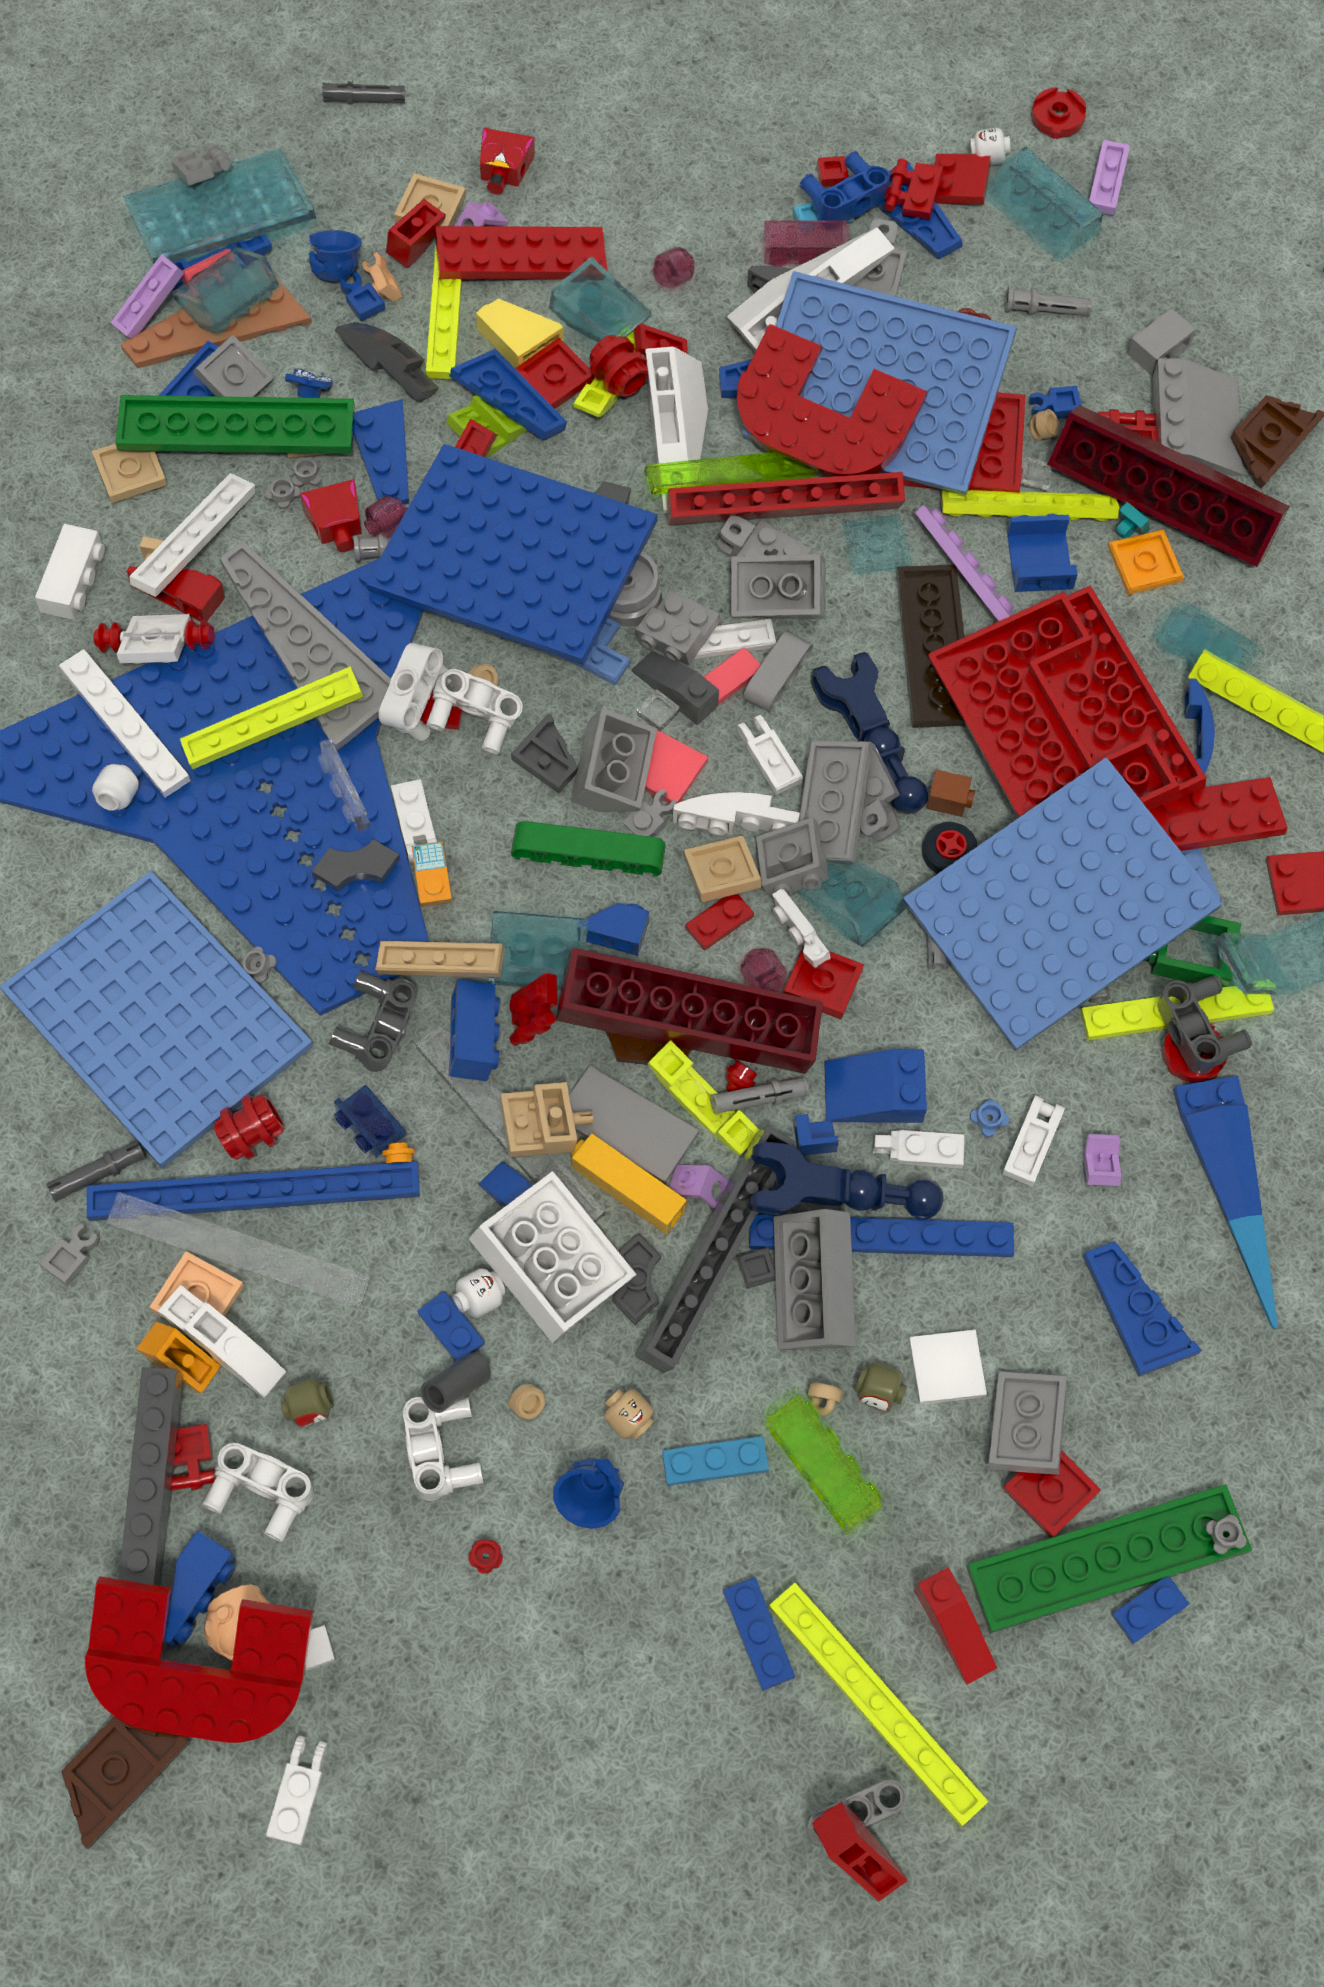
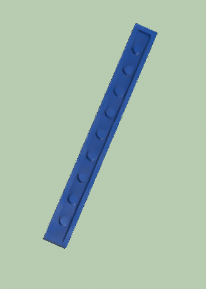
M418 1162L87 1186V1219L89 1221L420 1197Z

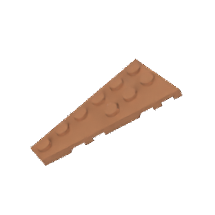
M263 262L123 342L121 348L137 368L171 360L172 357L179 355L195 354L207 341L220 347L232 335L241 342L257 338L260 334L287 330V327L311 324L312 321L311 317Z

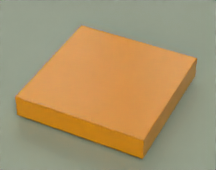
M1164 529L1112 541L1108 544V549L1127 595L1183 582L1184 575Z

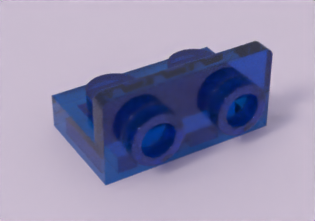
M367 1085L343 1102L340 1098L334 1101L336 1110L334 1117L344 1130L349 1127L357 1135L354 1137V1141L365 1154L370 1151L377 1158L382 1154V1151L388 1149V1144L396 1143L407 1135L406 1130Z

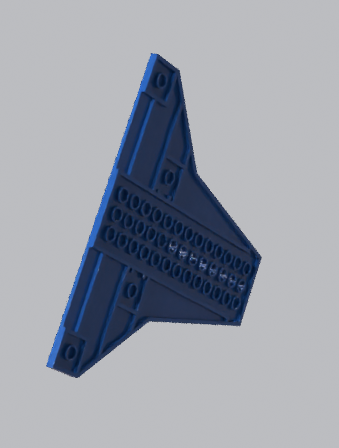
M379 559L301 594L390 678L395 673L404 649L409 643L413 642L424 612L423 609L367 590L366 582ZM253 616L216 632L214 642L210 644L207 650H204L201 644H197L195 650H190L188 646H185L181 651L178 662L147 663L110 680L189 775L190 782L166 798L80 694L0 730L1 803L154 843L254 948L261 947L265 954L276 957L277 964L273 968L319 1016L366 994L353 989L360 970L384 981L403 976L379 975L375 970L380 941L429 942L377 742V736L382 725L379 718L338 751L332 747L318 722L313 718L198 768L192 769L180 738L297 689ZM106 765H125L132 770L138 779V790L131 803L125 809L111 811L102 808L96 802L92 792L93 784ZM262 783L273 785L270 787L271 792L269 794H266L264 791H257L261 788L260 785ZM276 807L287 809L284 811V817L279 818L277 815L271 816L270 814L274 812ZM289 831L301 833L297 836L298 841L294 843L291 839L285 840L284 838L288 836L287 833ZM374 839L400 856V860L383 883L371 879H361L350 882L340 891L333 889L325 884L326 890L322 892L318 888L314 890L311 888L315 885V881L318 880L312 876L311 871L329 848L340 852H352L364 848ZM304 855L314 857L311 860L312 865L309 867L305 864L299 865L298 862L301 861V857ZM332 904L342 907L339 909L340 915L334 916L332 913L326 914L325 912L329 910L328 906ZM346 929L356 931L353 934V941L349 942L346 938L341 940L339 937L343 935V931ZM360 954L371 957L367 960L368 965L365 967L361 964L355 965L353 963Z

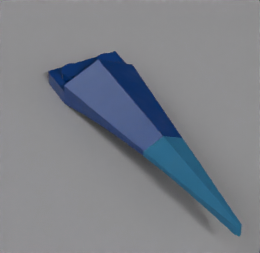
M1238 1076L1175 1086L1173 1092L1181 1121L1227 1219L1268 1321L1275 1330L1278 1323L1248 1107L1244 1102Z

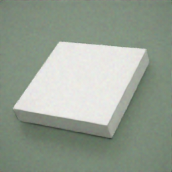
M976 1330L909 1337L919 1405L984 1398L987 1396Z

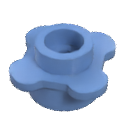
M987 1100L979 1110H973L970 1115L971 1121L981 1127L982 1134L986 1137L993 1136L995 1130L1005 1127L1009 1123L1008 1115L1004 1114L1002 1107L994 1100ZM987 1116H991L993 1120H987Z

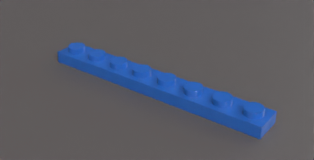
M756 1215L750 1226L749 1249L768 1247L769 1250H775L774 1217L781 1215ZM850 1217L852 1252L986 1257L1014 1256V1223Z

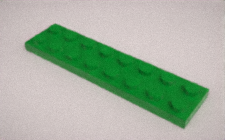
M120 395L115 444L117 450L352 454L354 398Z
M1225 1484L969 1563L966 1567L989 1633L991 1634L1148 1585L1167 1577H1173L1247 1554L1252 1548L1228 1487ZM1227 1515H1234L1239 1520L1243 1535L1246 1537V1544L1241 1549L1234 1547L1228 1549L1225 1554H1218L1213 1549L1214 1541L1212 1536L1206 1532V1525L1212 1520L1219 1522ZM1225 1531L1223 1536L1228 1538L1229 1533Z

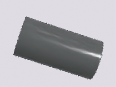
M472 1352L422 1384L421 1397L423 1402L433 1412L441 1413L489 1381L491 1377L489 1364L478 1353Z

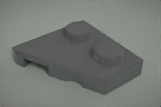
M547 714L511 753L512 761L557 793H560L577 774L578 766L573 756L569 754L567 744L557 731L554 719L550 714Z

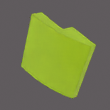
M477 395L472 397L470 406L448 414L446 423L459 436L462 435L470 419L477 421L498 434L486 458L527 431L525 427Z

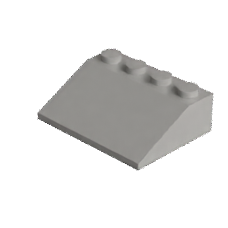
M1158 358L1152 376L1153 414H1156L1154 426H1157L1158 443L1226 476H1243L1242 456L1231 439L1233 432L1240 425L1238 380L1187 359Z

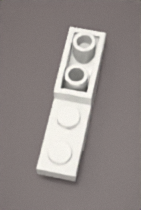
M743 792L716 793L674 804L673 823H677L678 826L686 830L701 828L708 830L713 835L724 836L725 834L733 835L735 824L741 825L747 831H757L759 829L773 831L799 822L800 813L771 807L772 796Z
M182 1285L175 1290L158 1310L162 1317L210 1353L216 1362L264 1399L287 1373L237 1326L206 1301L203 1303Z

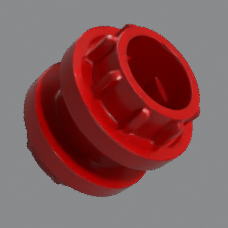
M609 335L600 340L590 353V372L597 380H604L603 387L612 395L631 396L647 381V359L641 352H634V344L627 337Z
M250 1094L241 1098L244 1108L235 1113L228 1106L220 1111L221 1118L216 1120L213 1125L219 1141L233 1159L238 1160L243 1156L248 1160L257 1156L254 1146L263 1141L269 1147L278 1143L277 1136L282 1134L285 1129L275 1107L268 1097L262 1094L255 1098Z

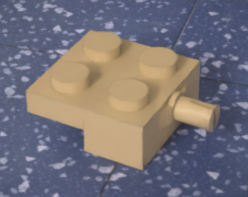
M567 1082L534 1085L533 1091L501 1093L499 1100L509 1158L574 1152L577 1143L575 1125L593 1124L592 1110L584 1112L572 1111Z

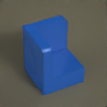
M808 1114L795 1116L794 1133L796 1146L803 1156L837 1152L838 1136H834L833 1123L831 1121L810 1123Z

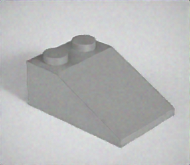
M821 554L732 556L731 617L775 619L826 618V558Z

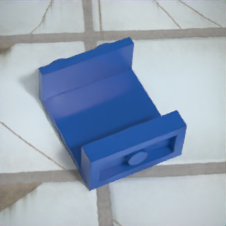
M1048 514L1046 516L1020 515L1010 517L1007 538L1015 592L1074 589L1078 574L1076 565H1070L1066 537L1070 520L1069 515Z

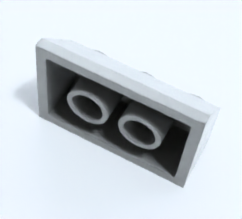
M601 708L587 724L571 802L598 812L639 811L643 801L657 728Z

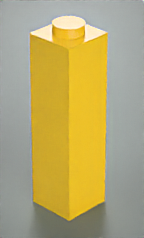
M591 1133L586 1141L581 1139L576 1144L574 1152H571V1156H573L572 1168L664 1234L667 1235L686 1211L687 1200L594 1134Z

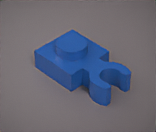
M357 272L352 273L354 281L352 284H348L344 279H340L341 290L346 294V302L360 321L385 310L383 299L370 283L362 286L361 276Z
M1077 386L1049 388L1047 396L1037 392L1030 394L1029 404L1040 405L1033 407L1032 416L1039 411L1050 409L1057 418H1065L1078 405L1082 406Z

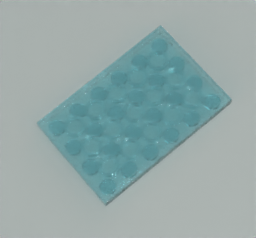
M282 148L233 162L228 170L216 172L213 178L189 186L180 178L123 196L127 209L153 265L161 254L173 263L188 257H196L201 253L214 249H222L227 245L240 241H248L263 234L274 233L289 226L303 224L316 218L314 208Z

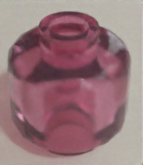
M672 247L656 256L653 275L657 282L663 286L675 288L693 277L695 269L694 259L684 248Z
M383 496L366 508L364 526L373 537L378 536V534L386 535V538L392 537L407 508L399 498Z
M769 948L751 950L747 953L740 966L741 975L748 986L778 992L784 985L787 971L776 952Z

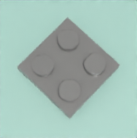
M234 335L228 338L193 371V374L215 396L255 397L274 378Z

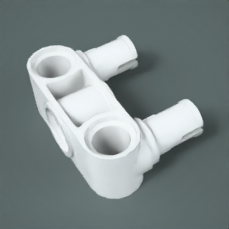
M409 643L406 646L395 673L391 677L390 685L379 709V720L383 725L393 727L401 733H408L419 741H425L428 738L430 727L422 722L420 718L431 697L438 676L449 670L443 665V654L440 649L416 643ZM446 678L445 685L448 686L452 680Z
M450 669L440 674L433 687V700L435 702L426 725L432 729L443 731L451 708L456 706L471 715L488 720L490 725L482 749L493 754H499L506 732L513 727L516 718L522 713L523 705L517 695L497 687L485 679L474 677L458 669ZM446 678L454 682V692L447 689L445 685ZM501 702L508 705V716L502 713L500 708Z
M468 1396L441 1413L430 1410L423 1402L422 1397L410 1399L403 1408L408 1458L418 1495L427 1501H435L442 1496L448 1495V1493H452L454 1488L483 1483L480 1462L449 1468V1465L444 1466L443 1464L445 1460L440 1431L437 1427L442 1426V1422L472 1417ZM417 1410H424L429 1414L427 1419L421 1423L412 1421L410 1417ZM428 1476H436L440 1479L438 1486L434 1489H425L421 1486V1483Z
M231 1443L224 1446L219 1452L218 1464L214 1473L216 1479L202 1505L212 1512L221 1514L233 1488L238 1487L239 1484L267 1499L276 1500L277 1508L264 1533L278 1542H283L295 1516L300 1515L312 1501L314 1490L308 1476L303 1472L286 1465L272 1456L259 1453L241 1444ZM242 1456L244 1461L239 1468L229 1469L227 1467L230 1458ZM301 1483L306 1486L305 1492L301 1496L291 1497L288 1495L289 1489L294 1484Z

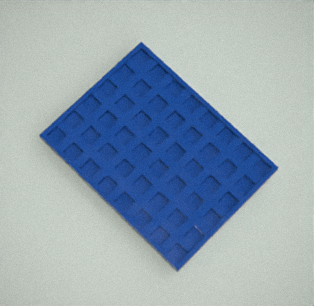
M443 444L366 582V587L368 591L584 665L658 518L656 513Z

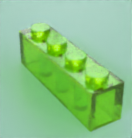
M798 1395L768 1416L765 1421V1427L845 1534L849 1535L880 1512L882 1496L873 1483L869 1482L867 1484L860 1476L861 1468L851 1455L845 1456L838 1447L840 1440L834 1431L829 1427L825 1429L817 1419L820 1415L815 1406L809 1400L804 1402L801 1396Z

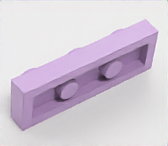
M1103 140L1087 210L1114 216L1130 145Z
M161 254L110 323L128 338L139 334L185 272Z

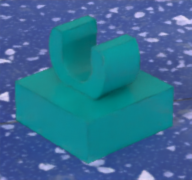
M1128 502L1119 510L1122 522L1117 526L1116 530L1118 531L1117 535L1122 539L1129 538L1134 532L1142 535L1150 530L1149 519Z

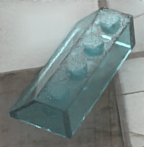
M1026 146L1004 162L987 186L985 196L991 204L1059 263L1099 234L1104 214Z

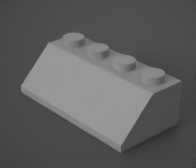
M820 1209L775 1216L774 1246L778 1350L855 1347L850 1212Z

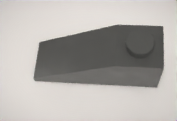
M651 651L631 670L697 726L718 707L719 689L697 671L659 653Z

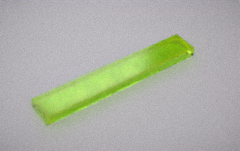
M777 452L647 464L644 470L652 495L665 494L669 488L815 478L818 473L816 469Z

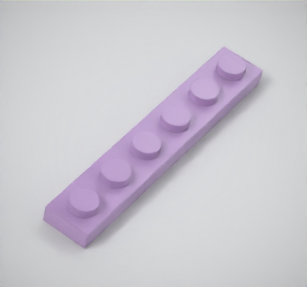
M925 505L921 506L915 512L996 619L1001 621L1014 615L1011 611L1014 608L1012 602L1004 594L1000 596L994 589L998 586L995 580L987 572L983 574L978 568L981 564L971 551L966 552L961 545L964 541L955 530L952 529L950 531L946 527L945 523L948 520L937 508L932 510Z

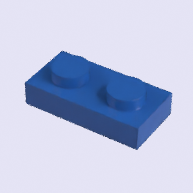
M444 1291L417 1311L418 1315L455 1362L469 1353H475L485 1345L484 1340Z
M1167 1577L1161 1579L1114 1612L1112 1617L1130 1642L1134 1644L1190 1603L1173 1580Z

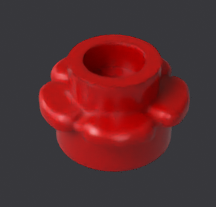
M481 1539L476 1541L472 1545V1552L468 1555L470 1565L476 1567L477 1571L483 1574L491 1573L492 1569L499 1568L503 1561L500 1545L494 1540ZM483 1554H489V1558L483 1559Z

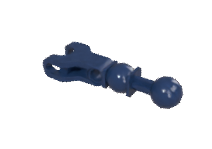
M861 652L854 655L851 664V672L854 676L851 678L842 679L837 677L824 665L812 669L811 685L821 705L842 714L858 741L875 744L900 794L891 801V805L898 812L906 815L915 814L920 811L928 800L927 787L920 778L909 776L902 765L905 748L901 746L899 736L894 730L889 728L890 722L874 692L879 671L869 654Z
M762 1142L752 1147L753 1161L770 1167L776 1174L777 1179L775 1190H761L749 1197V1208L755 1212L780 1215L796 1206L799 1202L835 1206L846 1204L849 1208L856 1211L869 1209L877 1211L885 1203L903 1205L911 1216L919 1219H928L937 1215L943 1205L944 1196L941 1187L936 1181L929 1178H916L910 1181L907 1186L886 1184V1174L875 1176L874 1173L865 1169L850 1171V1169L809 1163L804 1159L801 1152L790 1144Z

